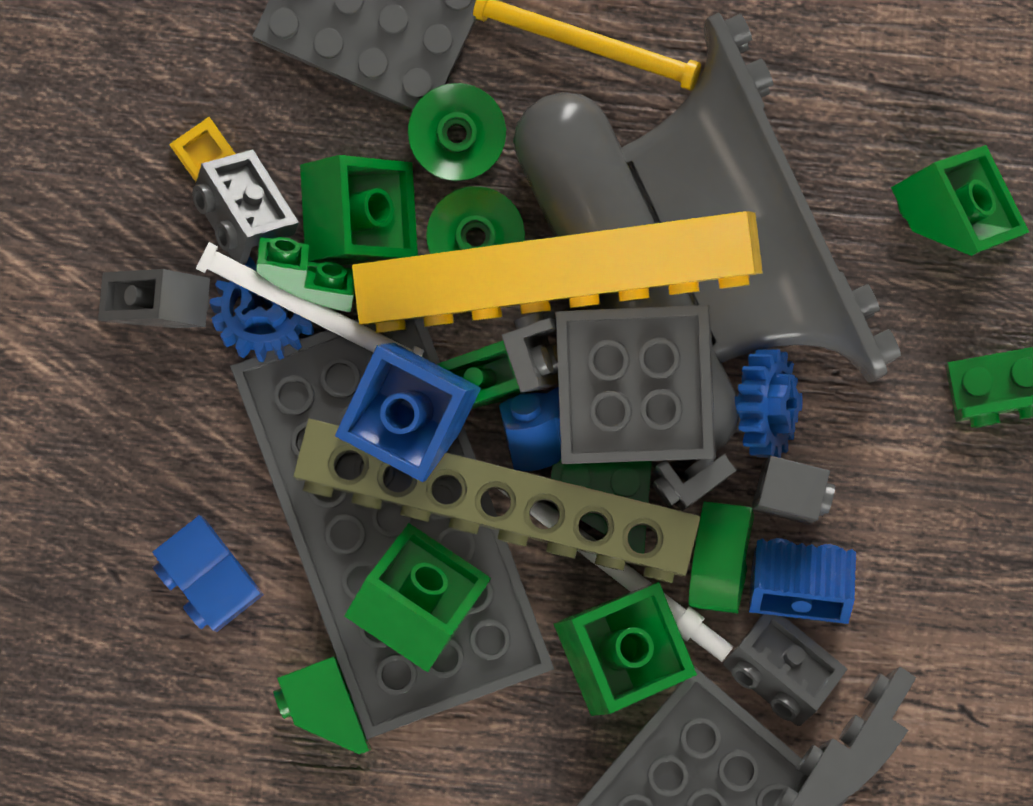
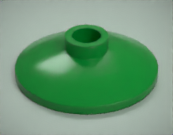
M449 83L430 90L418 101L409 119L408 140L415 159L430 174L448 181H466L484 174L497 162L506 140V124L500 107L485 91L469 84ZM453 126L462 127L466 132L465 140L460 143L451 142L447 136L448 130Z
M470 186L451 192L436 205L428 221L426 238L430 254L523 242L525 241V229L518 209L505 195L488 187ZM475 229L482 231L486 237L484 243L480 246L470 245L466 240L467 234Z

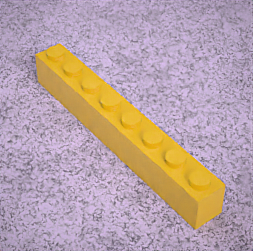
M750 211L352 265L359 325L375 324L376 333L406 330L405 320L423 318L424 327L453 324V314L471 312L472 321L502 317V307L520 305L521 314L551 311L550 301L569 299L570 308L599 305V295L618 292L619 302L650 298L649 288L668 286L669 295L693 293L700 291L699 282L716 279L719 282V289L750 285L749 275L763 273L756 214Z

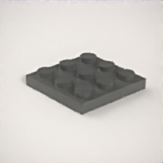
M710 305L556 311L562 464L716 458Z

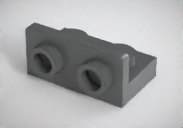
M254 150L201 163L197 181L192 190L193 201L197 210L201 214H205L215 230V236L221 249L227 251L233 260L246 264L251 248L259 245L260 237L274 239L295 235L299 222Z
M554 311L545 314L538 312L513 321L516 330L502 334V338L520 392L545 390L559 385L557 345L555 343L550 344L548 336L557 333Z
M725 454L715 461L713 459H700L684 471L682 476L686 482L683 484L668 462L664 460L653 471L657 479L652 486L668 508L676 504L681 511H684L728 479L736 469Z
M768 614L761 615L740 644L723 662V665L731 671L732 676L740 685L754 690L770 704L772 710L779 717L791 721L797 726H801L820 708L848 670L784 616Z

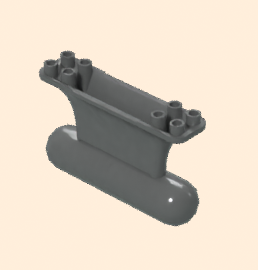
M716 13L706 19L703 32L707 47V59L697 85L673 114L633 142L621 147L606 114L600 106L582 94L560 92L542 97L529 106L518 120L513 137L516 157L553 237L743 211L755 212L763 273L749 275L750 285L719 289V282L716 279L699 282V292L669 295L668 286L649 288L650 298L619 302L617 292L599 295V305L586 306L587 310L710 305L716 452L728 443L737 430L739 414L736 411L734 398L737 395L722 365L723 362L754 352L757 349L793 345L814 346L837 352L846 357L868 382H874L887 374V364L901 357L900 348L889 329L873 336L866 319L873 317L874 313L880 311L878 301L868 284L851 290L844 273L839 272L763 110L765 105L762 97L770 94L769 87L774 84L768 67L762 58L746 65L741 56L742 53L749 50L748 42L752 41L751 32L741 13L727 20H724L720 13Z

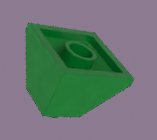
M987 145L934 162L891 187L897 199L898 209L907 220L912 232L970 256L1029 233Z

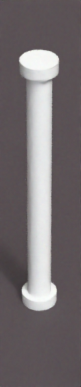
M210 242L197 264V270L205 273L208 269L373 353L377 345L396 343L421 357L424 350L417 346L410 349L380 333H376V331L364 325H359L358 322L328 307L314 304L280 289L255 270L217 252L218 246Z

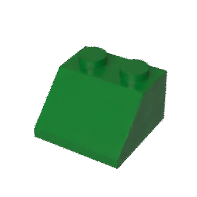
M336 155L300 164L304 244L309 245L308 262H333L339 265L418 256L412 162Z
M408 523L365 579L344 617L428 673L490 582L491 577Z
M660 582L600 603L553 623L591 716L611 714L697 675Z

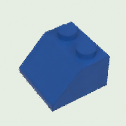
M396 343L377 345L335 436L415 479L425 482L461 432L481 387Z

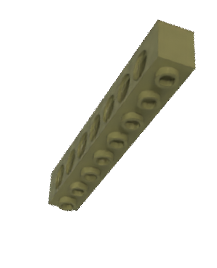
M308 418L293 476L297 480L304 481L302 491L332 498L334 489L353 494L351 503L380 510L382 501L402 506L401 516L429 522L431 514L450 518L449 528L472 534H478L479 526L499 530L497 540L526 547L528 538L547 542L546 552L575 559L577 550L595 554L594 564L615 570L624 571L626 562L645 567L644 577L673 583L674 575L684 577L687 574L701 516L450 453L444 454L425 482H421L413 477L408 489L402 492H393L386 487L384 482L385 474L392 467L391 465L336 437L338 425ZM346 453H356L364 461L362 473L353 480L340 478L336 471L337 461ZM443 477H452L461 484V495L452 504H441L433 497V487ZM500 489L508 494L511 504L509 510L504 515L493 517L483 511L481 500L487 491ZM540 501L551 502L557 507L559 512L558 522L549 529L536 527L530 519L529 513L531 508ZM596 513L605 519L608 529L603 539L589 541L580 534L579 521L584 515ZM644 525L654 532L656 544L651 552L641 554L631 549L628 544V533L633 527Z

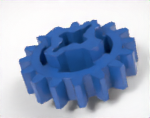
M249 256L245 266L256 271V265ZM217 280L215 283L217 291L222 297L210 299V306L213 312L216 313L211 318L216 331H223L220 337L226 347L236 343L235 348L240 357L244 358L252 349L255 350L258 361L264 362L267 351L274 350L275 355L280 360L284 358V346L290 344L297 350L302 348L298 338L300 333L306 335L314 333L310 320L294 313L290 320L288 318V309L232 281L228 283ZM240 296V297H241V305H239V306L234 310V312H235L236 315L233 317L234 305H235V302H236L237 298ZM264 305L269 310L266 311L264 308L260 306Z
M757 349L755 354H749L748 356L749 366H743L742 384H738L739 394L734 398L736 411L741 419L738 429L745 432L743 446L749 447V454L751 456L766 458L774 456L781 458V453L788 452V440H794L795 422H798V413L802 411L803 398L802 393H798L796 388L798 378L792 374L794 363L793 361H787V352Z

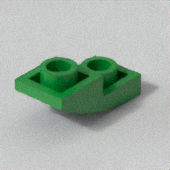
M260 237L256 272L296 297L328 308L351 312L354 298V279L351 268H345L333 262H308V244L297 243L285 237L274 239Z
M704 501L691 572L689 607L738 614L747 574L745 559L755 517L752 507Z

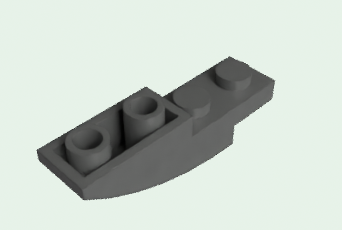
M898 667L886 676L881 673L878 674L864 695V699L870 703L861 718L855 714L846 724L839 737V740L845 744L843 745L832 738L819 748L812 745L797 767V770L803 775L794 790L786 787L774 806H837L858 791L884 765L909 731L892 718L917 677L902 667Z

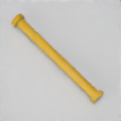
M476 0L473 16L477 20L485 22L490 18L681 82V88L689 91L694 89L700 75L701 63L691 59L688 63L681 62L498 0Z

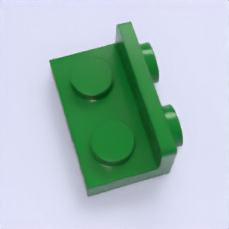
M1033 347L952 361L945 364L956 422L970 420L971 428L984 427L1001 423L999 414L1018 411L1020 419L1033 418Z

